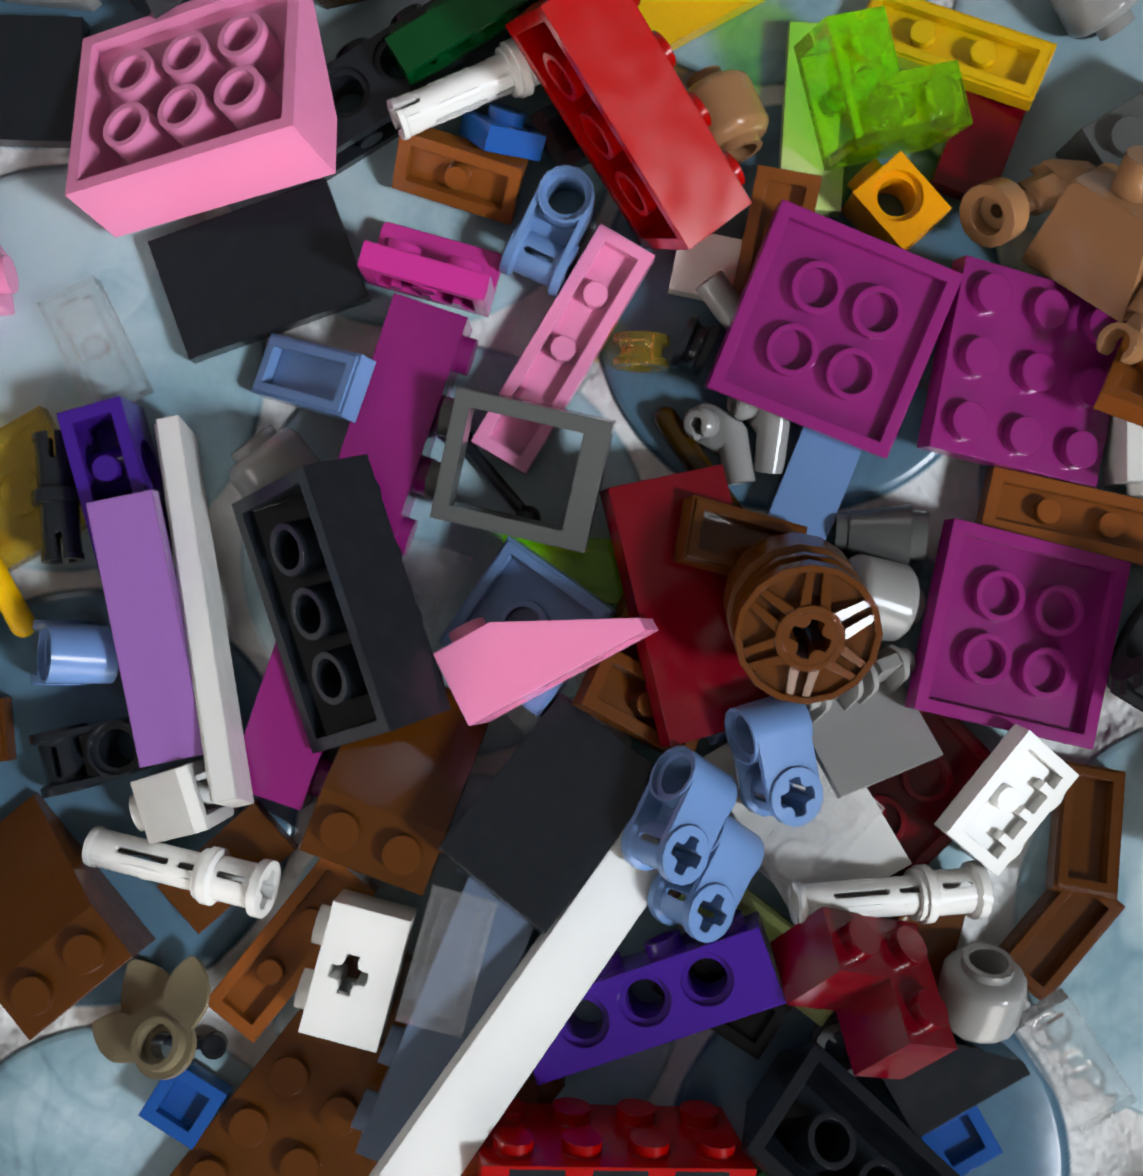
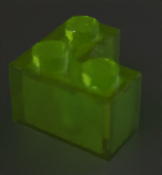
M885 6L826 16L794 46L824 171L870 162L875 158L879 160L894 157L900 151L908 154L932 149L973 124L958 60L900 71Z

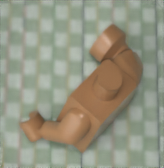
M1134 145L1129 147L1119 166L1114 163L1105 162L1096 167L1085 160L1050 159L1041 161V164L1029 169L1034 175L1018 183L1005 177H994L970 188L963 196L959 207L960 221L964 232L969 238L982 247L994 248L1018 237L1025 230L1029 221V215L1038 216L1052 210L1025 251L1022 261L1118 321L1109 324L1099 333L1096 342L1099 353L1108 356L1115 349L1118 340L1124 335H1129L1130 344L1123 353L1120 362L1127 365L1140 362L1143 359V146Z

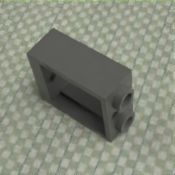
M457 387L455 398L445 397L439 415L437 435L446 437L441 462H431L425 482L424 499L433 500L430 518L585 553L590 539L616 420L472 387ZM475 409L584 433L563 526L455 501Z

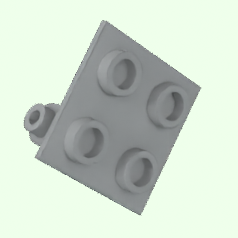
M880 644L876 662L858 685L835 699L806 705L812 720V740L816 760L837 799L943 755L941 748L919 710L904 707L907 689L903 683L908 680L910 672H913L916 668L915 657L907 648L900 649L895 645L883 648Z

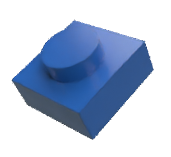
M490 103L488 112L472 110L463 114L458 132L483 151L535 161L541 160L547 137L525 123L527 113L498 103Z
M192 1061L188 1068L179 1076L159 1081L138 1116L193 1150L233 1087Z
M977 1105L920 1137L960 1176L966 1175L1004 1153Z

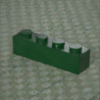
M437 0L425 10L422 16L412 22L404 21L391 30L390 35L385 38V42L391 58L410 88H413L507 30L505 24L539 0Z

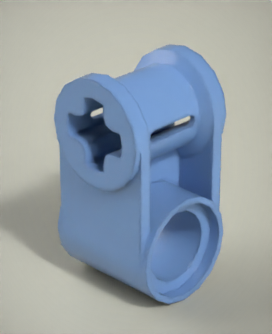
M571 165L556 166L546 172L540 180L523 219L518 223L508 241L500 262L499 272L508 276L516 272L547 287V295L554 298L557 297L574 268L580 252V246L593 222L595 214L594 184L586 172L579 167ZM569 189L578 192L583 197L584 204L575 213L564 215L557 213L551 208L550 201L559 191Z
M33 620V630L39 632L37 644V671L30 674V684L90 685L111 684L115 681L119 665L111 625L92 624V621Z
M769 696L730 708L725 714L724 726L727 741L732 750L739 797L742 804L750 812L761 816H773L778 822L792 827L804 826L812 821L819 813L823 802V787L819 778L812 740V720L806 705L782 701ZM793 783L800 786H804L806 790L794 787ZM755 793L764 795L766 798L756 796Z
M675 746L664 752L653 766L646 789L632 818L624 828L621 837V851L625 861L632 867L640 870L649 871L657 869L665 880L673 884L683 886L694 882L705 870L710 852L725 819L735 806L738 795L737 784L734 778L686 746ZM641 835H651L658 839L659 843L654 844L643 840ZM672 850L688 855L689 859L684 861L676 858L671 854Z
M728 815L710 852L707 866L699 878L691 884L681 886L668 882L660 875V872L652 881L648 892V907L651 915L663 924L670 926L680 924L684 926L685 931L697 941L709 943L718 940L730 927L738 904L752 877L761 866L764 857V844L761 837ZM672 850L671 854L676 858L684 861L689 859L688 855ZM672 889L685 895L684 900L681 901L668 895V891ZM699 906L713 912L714 917L709 918L698 913Z

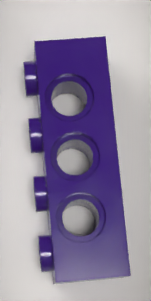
M117 396L56 413L97 566L98 561L86 503L152 489L159 491L176 574L162 474L144 408L122 396Z
M736 909L732 923L726 933L713 942L704 943L697 941L690 935L682 937L679 930H671L645 941L643 944L645 950L621 957L620 952L616 950L582 999L595 1003L600 1008L603 1018L596 1022H585L580 1020L573 1012L534 1068L533 1073L537 1084L541 1085L786 1004L772 947L759 912L756 911L743 916L742 911ZM710 958L721 963L726 970V974L718 981L704 982L692 973L690 967L700 959ZM641 979L652 980L662 988L664 996L655 1002H644L633 994L630 985Z

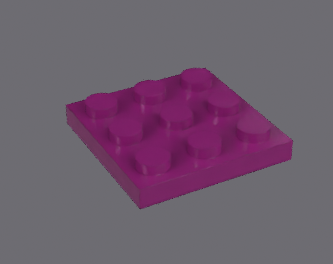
M782 199L776 206L704 387L877 457L887 459L964 274Z
M968 255L953 260L951 269L964 274L938 336L916 448L990 467L996 466L1096 488L1110 415L1093 409L1122 337L1108 356L1099 353L1096 342L1103 328L1118 321L1053 280Z
M957 518L945 519L915 654L916 668L911 673L904 707L1009 731L1016 723L1030 730L1038 738L1093 750L1131 562Z

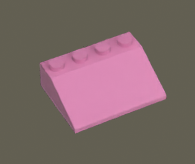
M191 0L177 5L157 19L148 15L83 38L65 196L115 238L336 173L337 115L313 0Z

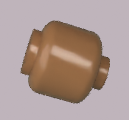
M717 65L706 67L692 75L686 83L687 92L690 91L697 95L707 108L711 117L709 130L720 149L730 153L738 164L751 158L761 149L763 144L761 138L766 133L769 124L768 114L752 80L744 71L735 69L722 71L720 66Z

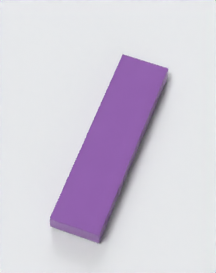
M151 489L86 503L139 768L203 755L180 595L159 491Z

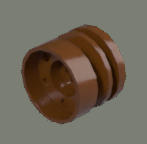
M796 532L767 537L743 552L728 573L722 601L727 626L734 643L739 664L753 684L778 700L805 705L832 700L858 685L876 662L883 636L879 607L844 553L823 538ZM812 619L817 623L814 629L807 627ZM794 626L802 628L798 635L793 633L792 629Z

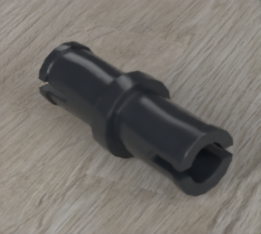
M47 430L35 432L32 434V443H34L37 489L31 491V502L33 507L39 508L42 543L41 563L59 565L63 564V558L68 559L70 564L85 561L79 508L81 503L61 430H54V440L53 438H48ZM54 440H55V453H56L55 456H54ZM61 539H62V542H63V558H62Z

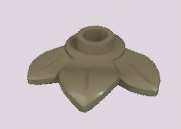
M189 956L174 969L172 974L153 963L131 959L127 964L122 984L121 1011L104 1015L91 1025L99 1051L113 1063H135L139 1071L151 1079L169 1080L182 1074L194 1058L197 1047L195 1027L206 1013L210 1000L209 977L200 959L195 956ZM172 1035V1048L165 1058L162 1054V1044L166 1037Z

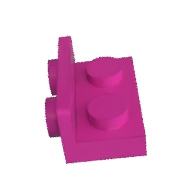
M386 222L382 225L377 243L364 240L357 266L370 285L489 317L501 275L499 266L502 255L494 251Z

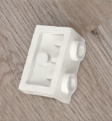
M1015 723L934 825L958 844L959 849L973 860H977L990 872L999 876L1008 863L1020 854L1025 842L1049 812L1061 803L1065 792L1078 778L1079 774L1030 730Z

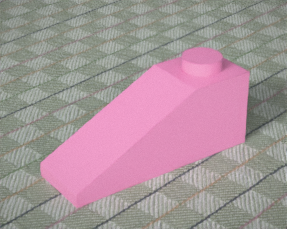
M479 617L452 630L448 634L452 643L433 653L468 726L493 721L659 630L651 618L486 623L484 617Z

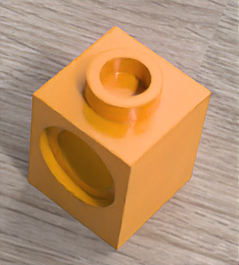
M900 151L884 165L877 158L873 159L848 182L847 186L853 192L842 207L841 212L858 231L908 251L929 233L952 208L906 155ZM890 194L898 198L902 203L904 215L890 216L886 214L878 204L877 195Z

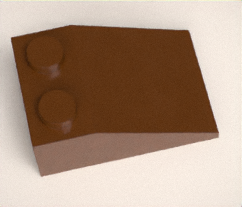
M444 686L451 707L450 710L387 733L340 746L321 789L299 850L423 896L441 854L437 849L449 833L489 722L468 726L450 688Z
M39 793L33 794L0 821V1004L27 1038L31 1040L155 940V937L98 867H89L83 863L81 845Z

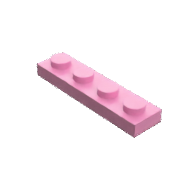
M600 223L499 394L566 409L654 262L655 255ZM488 412L471 439V443L527 476L555 427Z

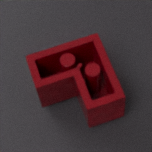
M821 907L809 915L803 923L800 924L799 922L770 942L786 1004L836 1011L854 1076L902 1080L958 1049L949 1024L948 1010L940 997L927 957V947L920 936L916 923L883 917L863 916L859 913Z

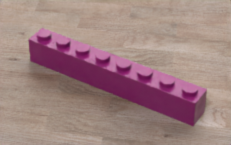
M394 293L372 360L376 361L375 368L356 423L350 422L338 459L364 454L368 455L375 479L381 489L382 501L395 540L400 547L402 555L406 556L411 547L418 522L415 519L409 518L417 493L424 495L425 482L431 462H438V460L430 458V454L437 437L441 407L445 397H450L457 375L467 376L476 355L478 340L470 337L472 328L468 317ZM275 642L244 733L253 795L301 811L313 803L315 796L319 797L334 761L328 759L331 749L312 753L282 658Z

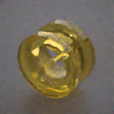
M624 331L614 334L613 343L620 348V353L617 357L612 358L613 369L632 373H659L669 370V360L663 358L662 353L664 348L670 346V336L650 331Z

